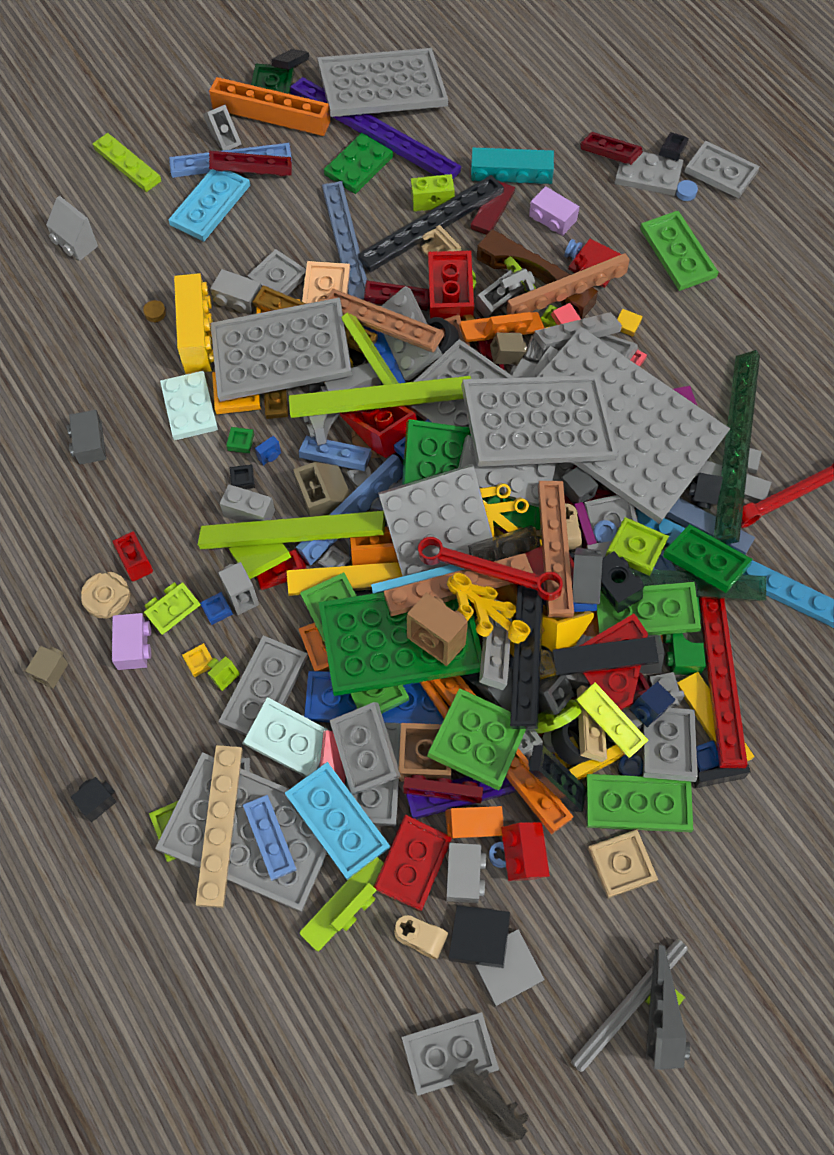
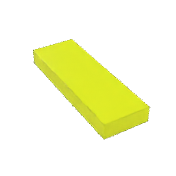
M596 682L576 699L628 758L648 741Z

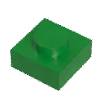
M231 427L226 445L227 450L250 454L254 430Z

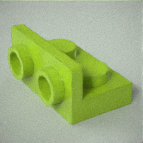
M175 582L163 590L166 594L159 600L154 597L144 605L147 610L143 612V615L150 620L161 635L201 605L183 582L178 586Z

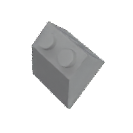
M58 196L46 224L50 233L48 236L55 245L59 244L67 255L74 256L80 261L97 248L98 244L88 218L61 196Z

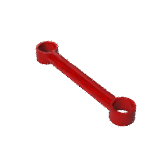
M834 463L830 467L756 504L749 503L743 506L734 514L735 519L742 528L749 527L758 521L761 516L833 481Z
M426 537L418 545L420 560L426 565H436L439 562H443L537 590L538 595L547 601L556 600L562 593L563 581L555 572H545L541 575H536L445 548L441 541L435 537ZM430 545L437 546L440 549L439 553L433 557L425 556L422 551ZM553 580L559 585V588L555 592L549 593L542 590L541 584L544 581Z

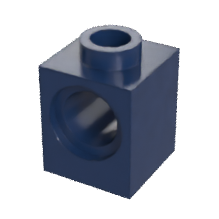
M657 681L635 701L629 710L648 728L666 712L676 699Z

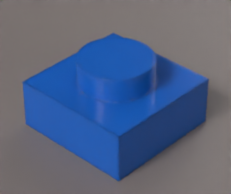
M274 436L255 448L257 458L263 466L268 462L274 461L281 454L279 441Z

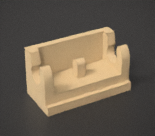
M440 225L422 236L424 240L432 238L429 243L422 246V251L427 257L428 252L461 251V246Z

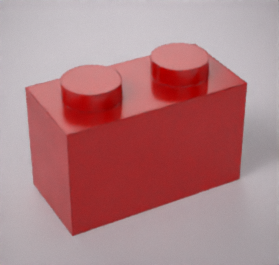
M542 822L516 823L501 827L508 881L535 880L549 877Z

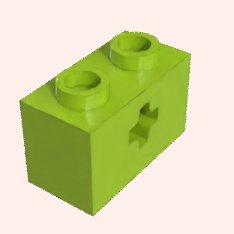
M452 174L411 178L413 212L433 210L455 195Z

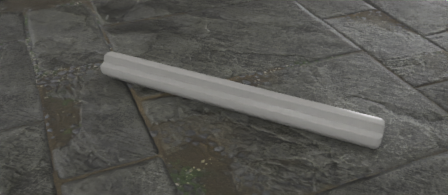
M676 939L666 950L670 970L688 950V947L679 939ZM653 966L573 1057L571 1063L578 1071L582 1072L587 1068L651 993Z

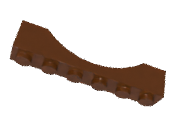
M493 229L477 245V260L492 269H507L504 260L511 256L521 268L526 269L527 272L531 271L533 277L538 278L546 285L572 275ZM591 287L580 294L576 293L560 301L562 306L571 303L579 317L583 319L596 304L598 290Z

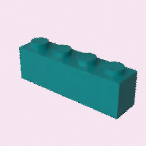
M472 147L471 181H482L492 175L500 182L552 184L554 150Z

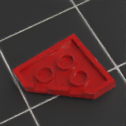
M634 613L580 646L647 638L648 633ZM641 666L582 674L590 686L596 682L622 711L633 704Z

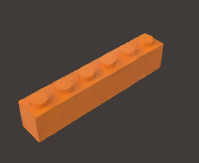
M216 77L209 90L212 108L216 109L226 105L230 114L321 136L325 135L331 122L328 103Z

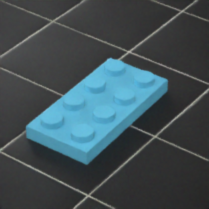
M211 169L168 219L170 225L199 240L205 241L250 187L249 179L231 171Z
M328 762L285 792L286 797L346 880L350 879L390 848V845Z

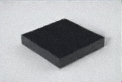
M457 905L449 961L504 968L511 913L508 911Z

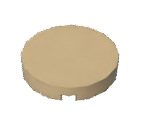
M114 572L93 575L86 581L81 591L82 605L89 614L97 618L107 619L118 615L126 608L130 599V590L127 582Z

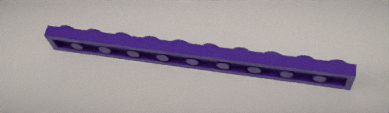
M303 77L290 87V94L327 103L324 89ZM369 114L333 117L435 176L452 174L454 179L461 172V165Z

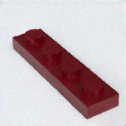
M209 151V169L235 171L237 173L252 172L260 175H292L291 157Z

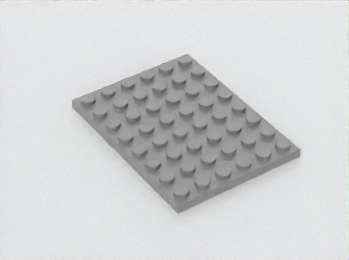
M580 327L537 377L598 375L618 456L616 460L572 463L660 524L730 428Z

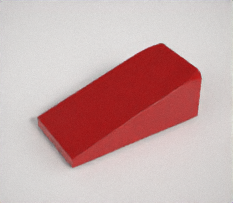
M134 531L112 541L131 581H136L153 572Z
M298 550L290 551L291 558L256 576L261 590L286 583L287 570L307 569Z

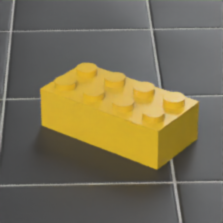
M201 273L174 276L177 349L185 374L199 371L211 372L214 354L211 346L212 334L210 323H213L212 314L209 313V309H212L211 297L206 296L208 295L207 282L202 281Z

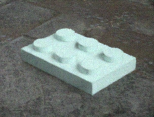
M204 371L160 381L174 440L218 430Z
M267 697L242 744L307 777L316 771L320 763L323 732L328 729Z

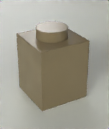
M496 333L490 344L493 363L519 364L527 351L522 333Z
M40 646L25 672L32 680L54 689L68 666V662L63 657L64 653L57 648L50 647V649Z

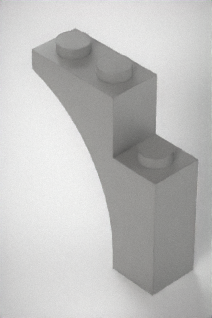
M370 363L351 368L352 376L323 381L324 386H321V392L380 386L381 380ZM340 413L303 417L304 422H309L307 424L310 438L315 437L317 445L327 442L329 429Z

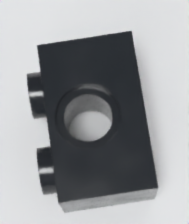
M613 551L602 560L601 592L616 612L620 613L643 599L644 583L638 575L634 576L627 561L623 557L619 558L615 551ZM615 579H621V580H623L624 582H622V583H615V582H613V580H615Z

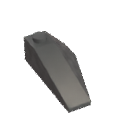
M654 943L645 1058L654 1069L684 1068L685 1060H689L690 1043L686 1042V1034L665 946L661 943Z

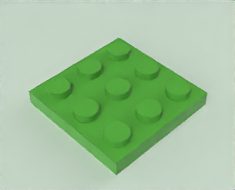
M459 688L427 757L499 791L526 729H512L510 727V711Z

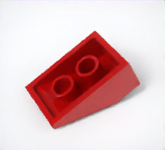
M471 251L428 252L430 319L433 317L447 319L459 314L462 321L463 315L473 316L474 294Z
M404 406L340 412V416L373 451L384 458L394 454V445L406 436V422L409 419L417 420L415 412Z

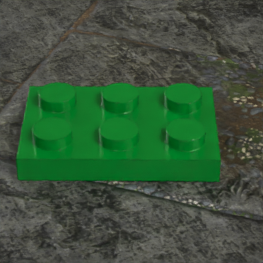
M361 133L324 168V175L335 182L342 181L344 188L356 194L393 158V151Z
M690 524L665 549L663 557L725 593L750 567L753 560Z

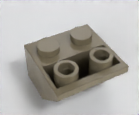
M313 462L293 469L295 482L309 517L330 515L351 495L341 470L337 465Z

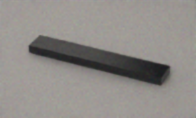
M521 585L517 587L516 620L525 622L531 632L525 641L514 644L510 727L512 729H538L543 599L538 595L537 590Z

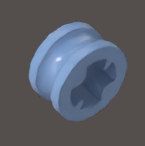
M571 239L565 250L564 257L568 258L570 256L574 260L581 251L582 243H575V240Z
M497 842L490 849L489 859L493 866L504 868L506 867V860L502 861L501 858H494V855L497 853L496 849H500L501 852L504 851L503 842Z

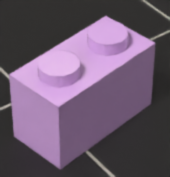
M545 186L531 201L529 216L563 236L577 221L579 206Z
M142 613L113 616L112 662L117 670L147 668V659H151L150 644H147V636H151V625L149 621H146Z

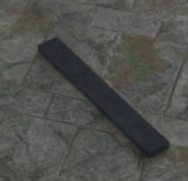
M490 175L358 254V259L371 273L424 241L422 236L436 229V226L440 225L444 229L504 193V187Z

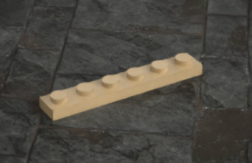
M216 745L196 906L224 908L243 752L242 747Z

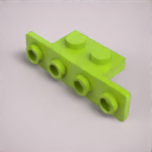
M378 857L348 879L300 931V935L316 951H320L336 932H339L342 928L347 931L357 920L354 915L358 910L362 908L365 911L375 901L376 898L373 894L377 890L373 885L383 865V862Z

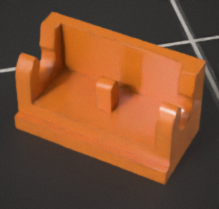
M502 806L451 808L445 810L448 837L451 836V839L502 836L501 827H504Z

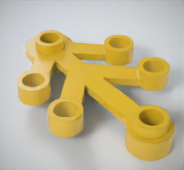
M499 483L496 486L480 488L482 498L495 495L500 498H507L511 493V489L507 484ZM505 486L506 493L500 495L499 489ZM519 497L514 501L491 504L483 500L495 548L498 547V540L494 537L493 521L512 535V541L518 547L524 548L531 544L532 534L529 530L517 528L500 514V512L508 511L526 512L529 507L527 500ZM520 501L524 502L522 509L517 508V504ZM524 534L527 535L526 541L520 542V537Z
M455 573L449 577L447 586L450 592L457 596L459 603L457 611L463 614L467 621L474 613L473 608L469 606L468 599L474 603L479 620L476 626L478 634L488 637L494 627L489 621V615L508 631V638L512 642L521 643L526 640L531 632L529 626L520 620L510 622L507 619L512 618L516 613V606L513 603L496 601L495 598L498 593L494 588L474 585L462 573Z

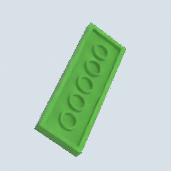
M341 573L300 593L324 643L318 602L356 596L345 573ZM403 685L350 693L357 709L376 702L379 703L381 713L409 701V696Z

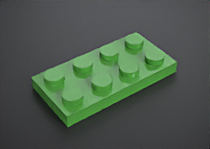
M679 211L641 223L640 230L679 291L717 278L718 270Z
M694 582L644 586L643 599L620 613L616 612L600 591V604H597L599 634L634 613L648 635L699 632L701 630Z
M587 774L586 826L587 828L692 832L691 781L645 778L643 776Z

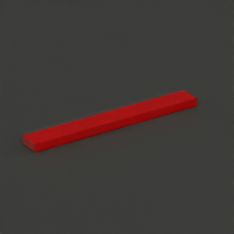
M698 585L697 595L699 598L719 767L746 768L748 762L724 592L713 585Z

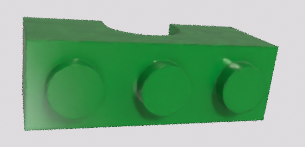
M697 597L699 617H700L699 598ZM683 633L664 634V643H668L669 652H666V665L670 666L671 672H674V675H692L699 672L701 675L706 667L703 643H692L683 636Z

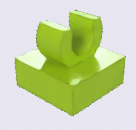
M226 656L220 662L213 658L207 664L211 668L207 674L221 691L240 675L233 662Z

